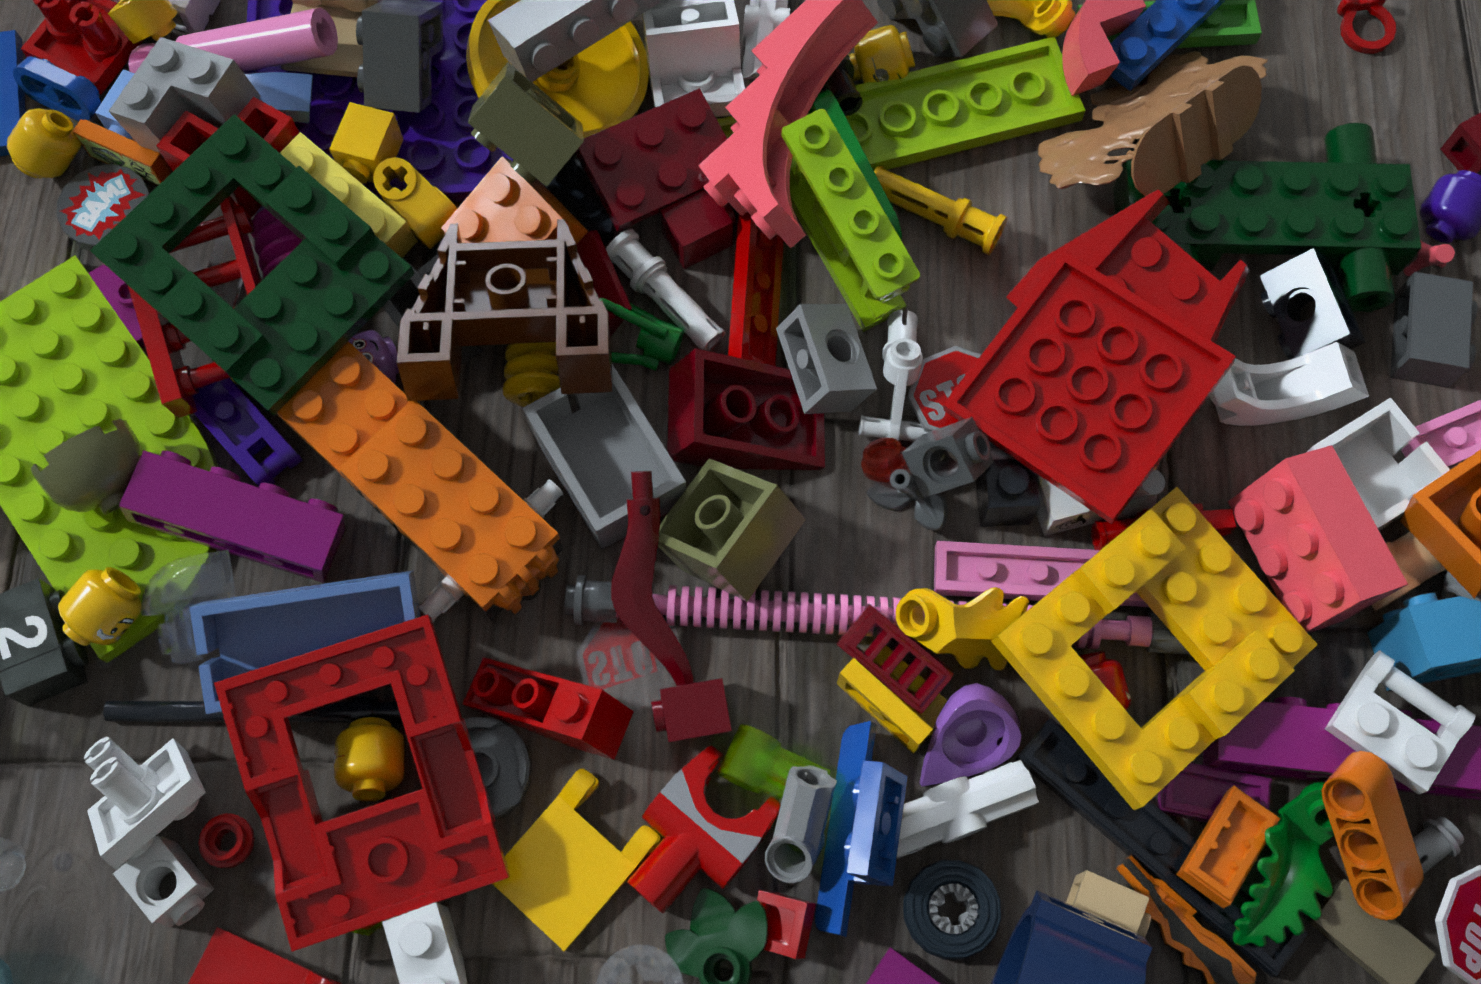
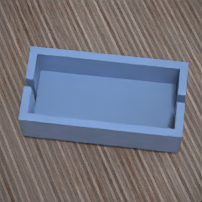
M414 570L204 601L189 607L197 655L208 654L219 648L220 657L211 658L199 665L206 714L222 712L214 682L420 617Z

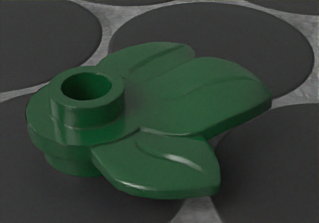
M703 888L700 890L692 909L690 930L681 929L665 935L669 959L680 973L698 977L700 984H749L752 976L751 962L764 951L769 936L767 913L760 901L750 902L736 911L735 907L726 897L712 889ZM725 959L729 960L734 967L733 976L728 981L724 980L719 972L720 964Z

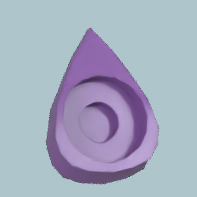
M974 683L963 686L949 697L935 722L923 762L919 782L921 787L941 784L959 777H969L991 770L1013 756L1019 748L1022 736L1020 733V722L1016 712L1003 695L988 686Z

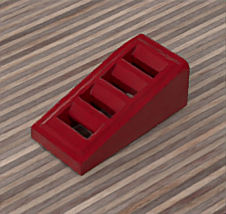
M870 603L837 642V645L852 658H855L874 677L919 714H922L954 675L948 665L915 639L905 635L899 626ZM876 623L883 630L864 652L857 645ZM893 637L899 644L880 665L874 659ZM910 651L916 657L901 676L897 678L892 672ZM928 666L932 673L918 690L914 692L909 686L924 667Z

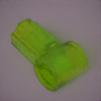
M740 724L717 773L722 778L754 793L763 791L782 800L788 773L793 766L805 767L811 765L827 770L829 775L831 770L782 748L781 742L769 734L754 727Z

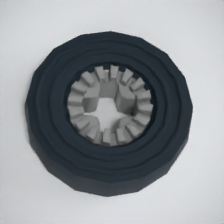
M940 860L924 867L909 883L903 899L904 921L911 938L925 952L943 960H963L982 952L995 938L1001 921L1000 898L993 882L978 867L961 860ZM952 894L954 902H964L966 912L958 916L959 925H951L948 917H940L937 913V907L945 904L944 895Z

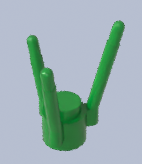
M605 298L599 299L603 301L607 311L641 328L636 347L644 350L643 355L612 352V363L641 365L657 371L660 361L672 365L680 348L684 329L662 321L630 303L632 307L630 311Z

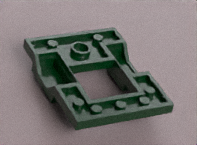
M235 114L90 250L105 266L169 323L181 331L273 416L415 274L412 266L381 241L366 222L301 166L295 167ZM240 186L299 237L302 242L233 309L193 272L188 271L169 253Z

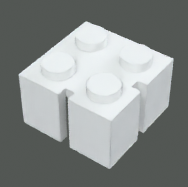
M1391 397L1313 445L1307 451H1313L1330 445L1333 446L1379 531L1403 516L1411 497L1450 470L1427 441L1417 447L1399 464L1395 461L1393 456L1420 433Z

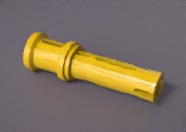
M880 165L876 167L874 173L891 203L943 226V231L952 239L959 236L981 246L982 252L987 255L993 252L1006 226L1007 216L999 214L995 217L973 207L972 200L958 198L957 201H954L892 173Z

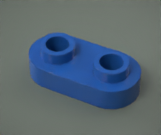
M29 56L13 70V77L16 83L26 95L34 101L62 112L74 120H90L101 104L99 91L89 79L83 76H76L58 68L46 59Z

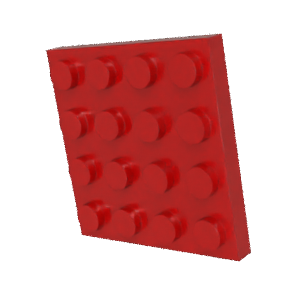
M1062 250L943 403V409L958 421L973 417L979 431L984 433L989 442L1110 524H1113L1232 367L1236 356L1075 256Z

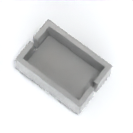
M613 364V392L574 394L577 406L580 409L574 413L571 411L567 394H561V388L523 407L531 433L601 550L627 535L628 512L626 500L633 499L631 472L652 471L653 497H660V517L672 509L686 490L685 479Z

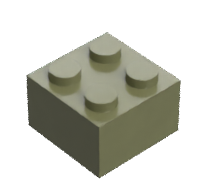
M509 62L506 63L473 105L468 123L474 127L471 134L480 144L492 152H495L497 148L501 149L513 159L510 165L521 177L530 183H534L538 179L546 187L584 142L582 123Z
M709 458L660 523L658 547L680 570L747 602L806 519L778 485Z

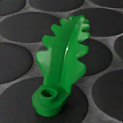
M1317 782L1305 787L1300 795L1278 810V817L1280 818L1278 824L1265 830V841L1273 854L1271 857L1261 858L1257 864L1258 870L1266 880L1263 883L1253 884L1249 888V895L1255 898V900L1245 902L1241 906V913L1245 917L1235 921L1237 929L1233 932V941L1236 945L1245 946L1253 943L1258 947L1266 946L1265 937H1269L1275 943L1281 944L1286 940L1285 927H1288L1294 935H1301L1304 932L1305 928L1299 912L1305 913L1314 920H1319L1322 911L1316 898V892L1329 898L1333 893L1332 882L1319 855L1320 845L1334 836L1327 813L1317 814L1325 809L1321 792L1325 782Z

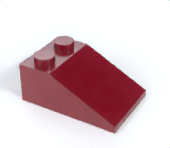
M695 348L669 369L667 452L674 462L701 467L710 458L735 469L821 470L825 468L824 413L804 414L790 369Z

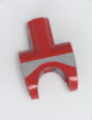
M713 745L699 753L676 773L642 815V819L664 838L627 880V883L662 914L665 913L700 869L724 889L757 851L779 814L781 803L773 796L769 797L758 811L753 809L746 816L740 818H724L713 812L706 802V788L711 780L710 774L720 763L724 755Z

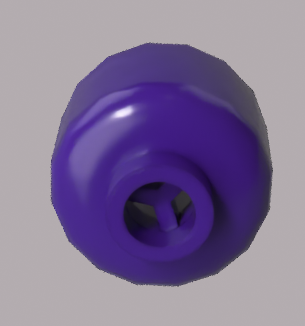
M1460 170L1456 174H1446L1437 180L1422 203L1419 212L1422 221L1427 225L1426 232L1429 236L1442 243H1452L1453 240L1466 241L1472 239L1478 234L1481 229V175L1467 170Z

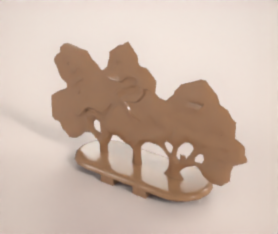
M1195 51L1182 55H1170L1148 74L1146 85L1135 87L1131 91L1124 86H1117L1091 94V103L1097 106L1092 111V119L1104 122L1103 126L1085 131L1068 132L1040 143L1038 155L1042 159L1038 164L1040 167L1039 172L1052 175L1050 183L1056 185L1059 189H1065L1080 183L1100 186L1118 179L1123 171L1122 163L1132 159L1131 176L1136 189L1144 196L1151 194L1157 189L1164 194L1181 181L1190 183L1202 174L1201 165L1203 163L1206 164L1213 158L1221 160L1233 151L1232 144L1239 140L1252 126L1261 103L1262 85L1260 80L1267 76V69L1263 65L1267 63L1268 59L1241 55L1218 63L1207 64L1209 60L1201 52ZM1134 140H1139L1137 145L1133 144ZM1125 148L1135 149L1134 151L1129 150L1126 153L1127 155L1108 156V153L1115 150ZM1119 160L1115 164H1104L1106 161Z

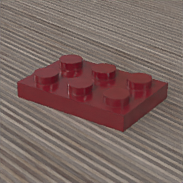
M699 88L584 138V142L575 153L617 232L660 213V210L704 189L703 186L709 182V179L698 165L725 142L727 137Z

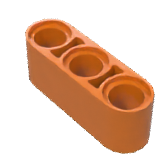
M1353 752L1345 758L1324 783L1321 790L1322 800L1358 905L1375 918L1393 920L1401 915L1422 885L1424 880L1423 869L1390 768L1380 757L1371 752Z

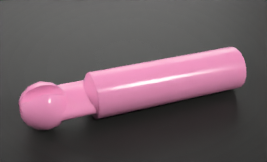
M315 8L182 35L177 38L176 42L233 59L242 72L333 55L337 50L338 36L335 23L330 14L325 9ZM144 43L132 50L128 63L129 72L136 73L150 50L154 47V43Z

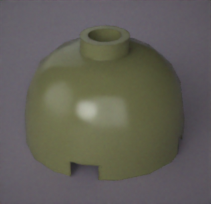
M113 420L112 422L117 430L104 434L99 425L90 428L46 453L44 457L49 465L44 469L37 464L31 467V473L38 484L54 503L66 510L76 512H88L100 508L104 515L120 509L121 499L143 452L136 435L126 420Z

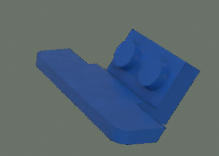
M872 721L851 725L842 736L836 773L837 783L832 800L815 913V924L818 930L847 937L854 884L893 886L908 776L884 762L872 761L877 724Z

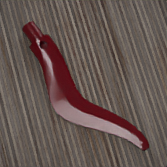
M651 470L631 472L633 499L626 500L628 512L627 535L612 578L611 600L618 617L662 663L676 686L694 683V679L686 654L655 605L652 595V582L660 532V497H653Z

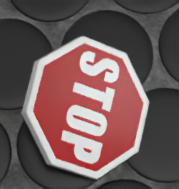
M1481 865L1450 879L1435 918L1443 966L1468 984H1481Z

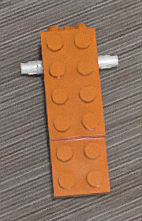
M349 341L277 412L296 433L348 481L350 486L361 497H364L378 513L382 514L396 530L400 531L409 543L445 576L426 596L427 599L419 605V609L425 615H431L432 622L441 613L444 614L456 602L458 603L463 595L491 621L503 609L515 615L522 608L521 600L528 601L538 596L541 591L540 579L546 576L552 579L558 573L556 564L559 558L557 555L563 550V546L558 532L543 518L556 504L555 501L564 495L562 490L553 481L548 479L541 488L538 487L528 498L522 500L417 401H407L406 394Z

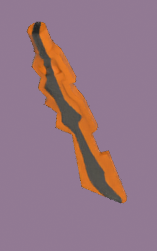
M1132 855L1128 856L1117 866L1116 870L1134 888V891L1150 897L1145 912L1150 914L1151 920L1158 924L1164 944L1181 953L1183 965L1202 971L1207 984H1255L1256 972L1223 939L1202 927L1192 916L1197 911L1163 880L1156 879L1150 875Z

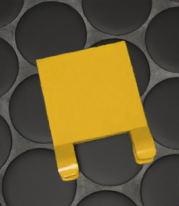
M582 768L574 773L555 800L506 854L505 860L510 873L509 878L492 883L563 951H566L637 867L661 842L660 835L651 827L644 825L636 831L623 850L620 851L584 819L576 809L598 788L599 781L593 774Z

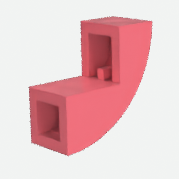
M1086 0L1070 23L1063 43V71L1072 96L1103 85L1119 65L1120 61L1107 37L1123 32L1137 19L1146 7L1143 0Z

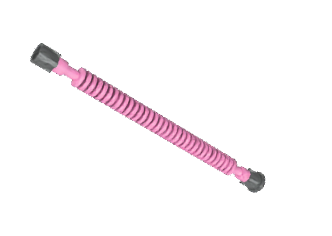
M578 575L576 585L567 584L565 615H574V624L576 626H583L585 621L617 623V618L619 617L611 600L612 582L587 580L586 575ZM669 585L668 595L652 594L655 605L661 615H667V624L675 626L676 616H680V626L688 627L689 617H693V627H701L702 617H706L707 628H714L715 618H720V628L727 629L728 619H733V629H740L742 619L747 620L746 630H754V620H760L759 631H767V621H773L772 631L780 632L781 622H786V632H793L794 622L799 623V633H806L807 623H812V634H820V625L825 624V634L832 635L834 625H838V635H844L847 631V625H852L869 603L875 607L874 596H866L865 606H862L860 595H853L852 605H848V595L840 594L839 604H835V594H827L826 604H822L821 593H814L813 603H808V593L801 592L800 602H795V592H788L787 602L782 601V591H774V601H768L769 590H761V600H755L756 590L747 602L736 596L734 599H730L729 593L723 590L721 598H716L715 587H709L708 597H703V587L697 586L695 588V597L690 596V586H682L681 596H677V585ZM879 597L878 607L875 608L898 626L896 607L901 598L893 597L891 607H888V598ZM958 601L957 605H964L967 601ZM1028 605L1027 611H1028L1031 607H1033V605ZM1149 612L1148 616L1129 615L1126 620L1102 619L1074 643L1075 648L1083 649L1087 643L1088 649H1098L1101 639L1125 641L1127 646L1146 647L1147 652L1190 655L1154 612ZM875 623L865 636L872 637L874 627H877V636L883 629Z

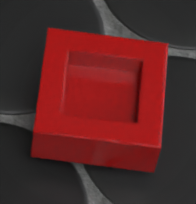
M759 890L757 901H760L764 906L768 918L769 936L764 950L794 959H805L816 903L769 890Z

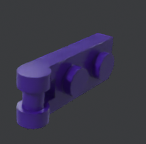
M230 378L200 387L199 393L193 395L197 412H194V414L258 486H260V483L274 485L276 481L273 478L285 468L293 469L303 461L298 453ZM269 444L275 452L259 464L253 456Z

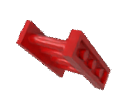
M229 196L220 204L223 216L200 223L170 253L229 235L236 259L193 273L210 288L242 278L248 295L262 281L248 234L255 232L246 206L244 204L237 206L232 197ZM128 286L162 405L178 418L197 412L193 395L199 393V388L231 377L215 362L193 369L188 365L184 366L180 350L186 349V343L192 341Z

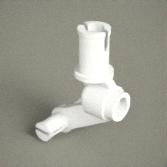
M903 310L892 312L887 321L888 342L883 347L882 355L885 361L883 375L887 381L894 384L890 418L884 419L861 415L859 436L887 438V443L898 444V440L915 442L920 436L928 433L924 431L919 422L901 420L906 386L912 385L918 380L923 360L921 348L916 343L918 317L909 310L907 311L906 325L902 324Z

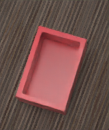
M1332 445L1285 458L1228 501L1238 525L1243 530L1258 559L1259 566L1265 573L1278 600L1307 633L1342 622L1408 585Z

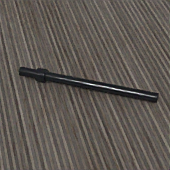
M355 696L352 702H336L288 718L289 722L351 723L357 719L375 717L382 718L390 723H403L397 702H379L377 697ZM107 701L103 710V716L107 722H225L222 712L206 714L204 701Z

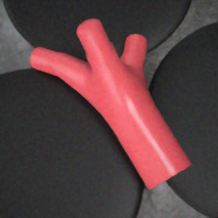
M1421 241V249L1417 253V259L1407 266L1403 272L1406 276H1411L1414 272L1425 267L1435 265L1443 268L1454 258V248L1449 244L1431 246Z

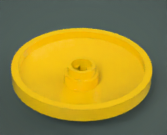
M487 0L474 19L467 42L466 61L469 77L478 98L506 63L509 62L503 56L488 20L520 0ZM630 21L539 77L533 83L582 123L583 138H586L636 115L644 100L649 81L646 50L637 30Z

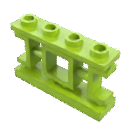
M819 109L783 127L781 136L793 155L790 169L792 208L859 326L865 332L888 320L892 312L905 310L907 305L900 294L909 290V285L919 279L920 272L826 110Z

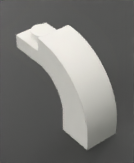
M1335 342L1306 355L1278 363L1252 365L1235 359L1232 367L1209 397L1215 404L1220 422L1238 426H1256L1314 416L1369 397L1355 352L1339 342Z

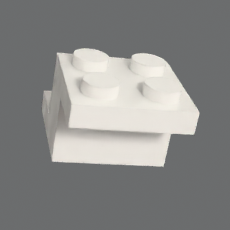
M663 0L642 13L646 57L654 107L700 88L715 117L731 115L725 107L745 89L741 71L739 21L734 0Z

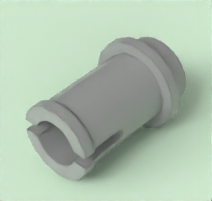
M1440 816L1436 820L1431 818L1423 822L1424 829L1413 837L1423 869V875L1447 855L1455 857L1460 854L1459 846L1464 843V837L1459 829L1445 817Z

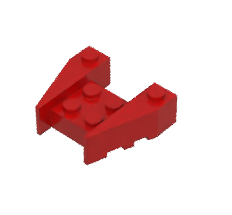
M1157 189L1039 259L1006 298L1018 308L1062 250H1065L1216 343L1219 332L1250 270L1247 264L1240 260L1219 281L1157 228L1152 221L1170 203L1165 195Z

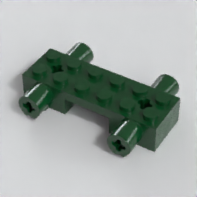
M1365 123L1343 124L1331 129L1325 135L1324 143L1327 162L1210 160L1206 164L1203 163L1201 165V175L1190 183L1181 181L1164 193L1170 203L1152 221L1157 228L1208 271L1214 269L1223 253L1301 255L1314 248L1330 258L1336 274H1340L1341 286L1353 312H1373L1393 303L1395 292L1392 275H1399L1421 249L1410 164H1378L1374 132L1372 127ZM1132 159L1124 163L1123 171L1113 188L1115 214L1146 197L1134 185L1131 176Z

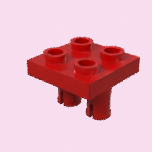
M33 0L45 19L21 47V50L26 57L32 56L38 59H46L56 67L69 73L86 77L97 87L99 95H102L128 62L132 50L141 45L145 39L135 44L129 40L108 15L110 10L117 4L111 0Z

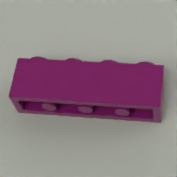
M143 450L119 504V508L127 521L325 583L345 531L344 516L337 513V507L319 499H309L308 503L290 498L288 491L270 483H260V486L256 487L240 482L241 478L237 474L224 468L211 467L210 471L191 466L189 459L171 451H162L160 455Z

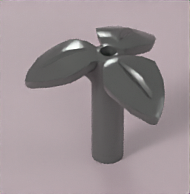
M904 469L895 470L890 477L876 482L866 492L867 496L875 504L891 511L902 510L913 499L916 501L914 519L928 530H941L946 524L948 506L945 498L936 494L923 498L913 475Z

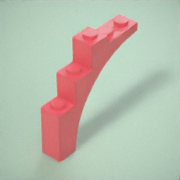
M806 0L751 50L763 65L756 70L760 76L725 107L737 121L730 127L734 133L698 165L709 179V182L703 186L704 189L721 208L730 203L741 216L748 212L751 215V219L770 240L778 234L790 248L797 244L806 234L799 225L792 208L790 169L793 155L781 136L782 128L807 116L816 97L831 74L854 46L878 23L862 0Z

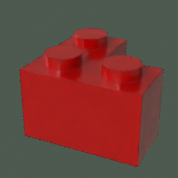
M254 96L237 116L279 153L299 134L292 117ZM185 111L156 147L172 171H174L218 128ZM240 186L230 195L237 206L242 204L246 206L251 218L262 206Z

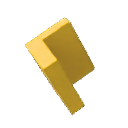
M885 645L874 660L881 665L892 650ZM855 658L839 673L837 685L913 754L933 733L936 719L947 702V699L939 693L922 714H919L874 677ZM902 660L893 670L892 674L899 678L909 665ZM918 675L909 688L916 692L925 680Z

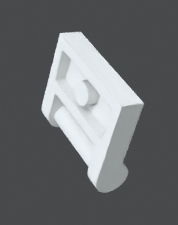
M1380 650L1365 665L1325 727V730L1355 751L1371 752L1380 757L1388 765L1395 779L1419 795L1429 790L1459 739L1472 726L1476 716L1462 705L1452 706L1393 666L1395 662L1393 658ZM1378 684H1383L1439 722L1441 726L1437 733L1433 734L1376 695L1374 691Z

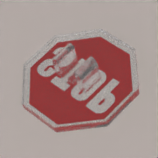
M617 618V623L596 622L577 650L583 684L604 690L634 712L652 708L651 701L661 700L660 689L675 686L674 680L662 663L626 627L620 618ZM669 626L679 641L676 628Z

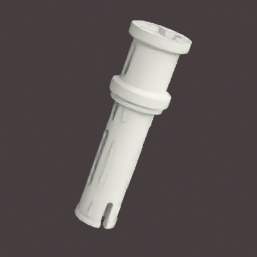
M627 229L616 236L607 246L606 251L612 264H616L631 280L630 287L635 292L646 293L679 328L684 329V332L699 349L712 350L723 339L725 331L666 273V262L660 256L653 257L638 241L639 235L633 229Z

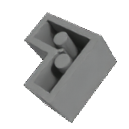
M160 37L131 80L124 87L109 112L140 146L160 153L156 145L185 111L194 114L211 125L221 127L233 114L238 116L253 96L259 99L261 95L233 59Z

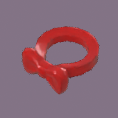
M1342 0L1338 5L1337 13L1343 16L1340 25L1341 36L1344 42L1354 51L1363 54H1375L1383 51L1393 41L1396 34V22L1391 13L1383 7L1386 0ZM1367 10L1382 22L1385 28V34L1382 39L1367 41L1356 35L1352 22L1357 11Z

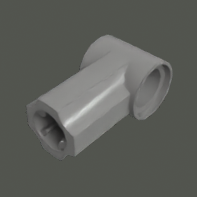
M811 765L805 767L793 766L789 770L773 839L765 852V863L769 872L782 882L797 883L808 877L825 844L824 831L837 780L833 779L827 770ZM787 843L798 846L803 853L791 850Z

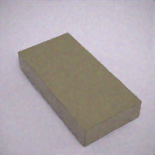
M1346 879L1339 880L1333 887V893L1330 898L1326 897L1320 904L1322 915L1319 920L1312 918L1308 920V923L1381 984H1415L1436 955V953L1396 920H1382L1366 913L1358 905L1350 882Z

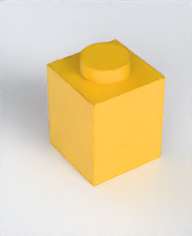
M349 102L329 150L334 161L361 184L367 181L374 183L375 169L385 159L397 156L403 142V136L394 113Z

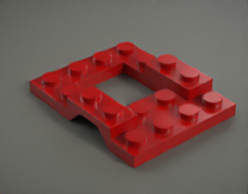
M427 614L214 682L245 792L261 818L274 865L275 896L292 952L509 878L510 873L494 824L496 821L465 719L462 718L431 615ZM391 685L423 789L323 822L308 769L303 770L288 718Z

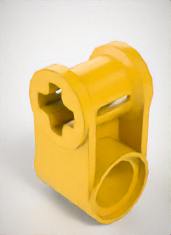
M394 157L379 163L373 176L375 188L385 203L408 223L413 234L431 250L445 235L441 227L458 208L437 187L432 186L406 160ZM397 178L401 182L405 181L407 184L406 189L400 191L396 187L392 188L390 185L391 180Z

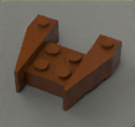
M557 219V239L462 243L458 223L450 224L437 249L439 257L430 275L424 274L418 286L419 296L413 308H407L400 321L397 366L407 401L459 399L462 346L556 342V361L561 394L613 392L612 348L608 312L603 301H600L596 294L591 275L579 257L576 243L565 219Z

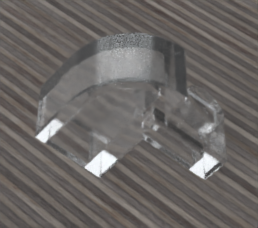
M229 550L173 560L161 567L148 582L142 598V616L164 614L165 623L158 624V638L163 655L170 654L172 663L184 664L203 660L202 655H197L189 607L204 601L236 597Z

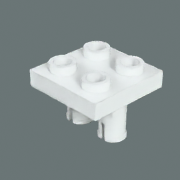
M104 737L97 741L84 756L85 763L94 770L90 778L91 784L105 795L87 810L100 857L115 870L129 858L135 859L145 853L153 844L158 833L173 820L178 821L189 815L197 806L200 797L206 793L188 752L174 738L142 765H138L109 737Z

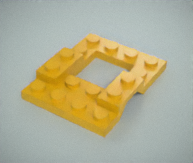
M1178 487L1169 492L991 641L1133 810L1145 806L1213 741L1230 732L1295 671L1293 667L1318 645ZM1135 592L1204 669L1202 674L1142 728H1140L1071 647L1073 643Z

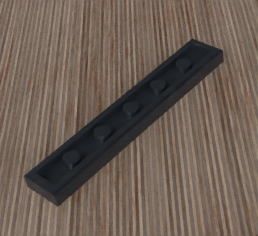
M1051 717L1015 758L1016 761L1021 760L1030 773L1128 856L1132 855L1150 875L1156 879L1163 880L1197 911L1196 914L1270 977H1275L1280 973L1308 935L1305 930L1301 935H1294L1288 927H1285L1286 940L1281 944L1275 943L1269 937H1265L1266 946L1258 947L1253 943L1245 946L1236 945L1233 941V932L1237 929L1235 921L1245 917L1241 913V906L1245 902L1255 900V898L1249 895L1251 885L1244 881L1231 905L1223 909L1177 876L1178 871L1197 840L1151 801L1142 808L1133 810L1071 735Z

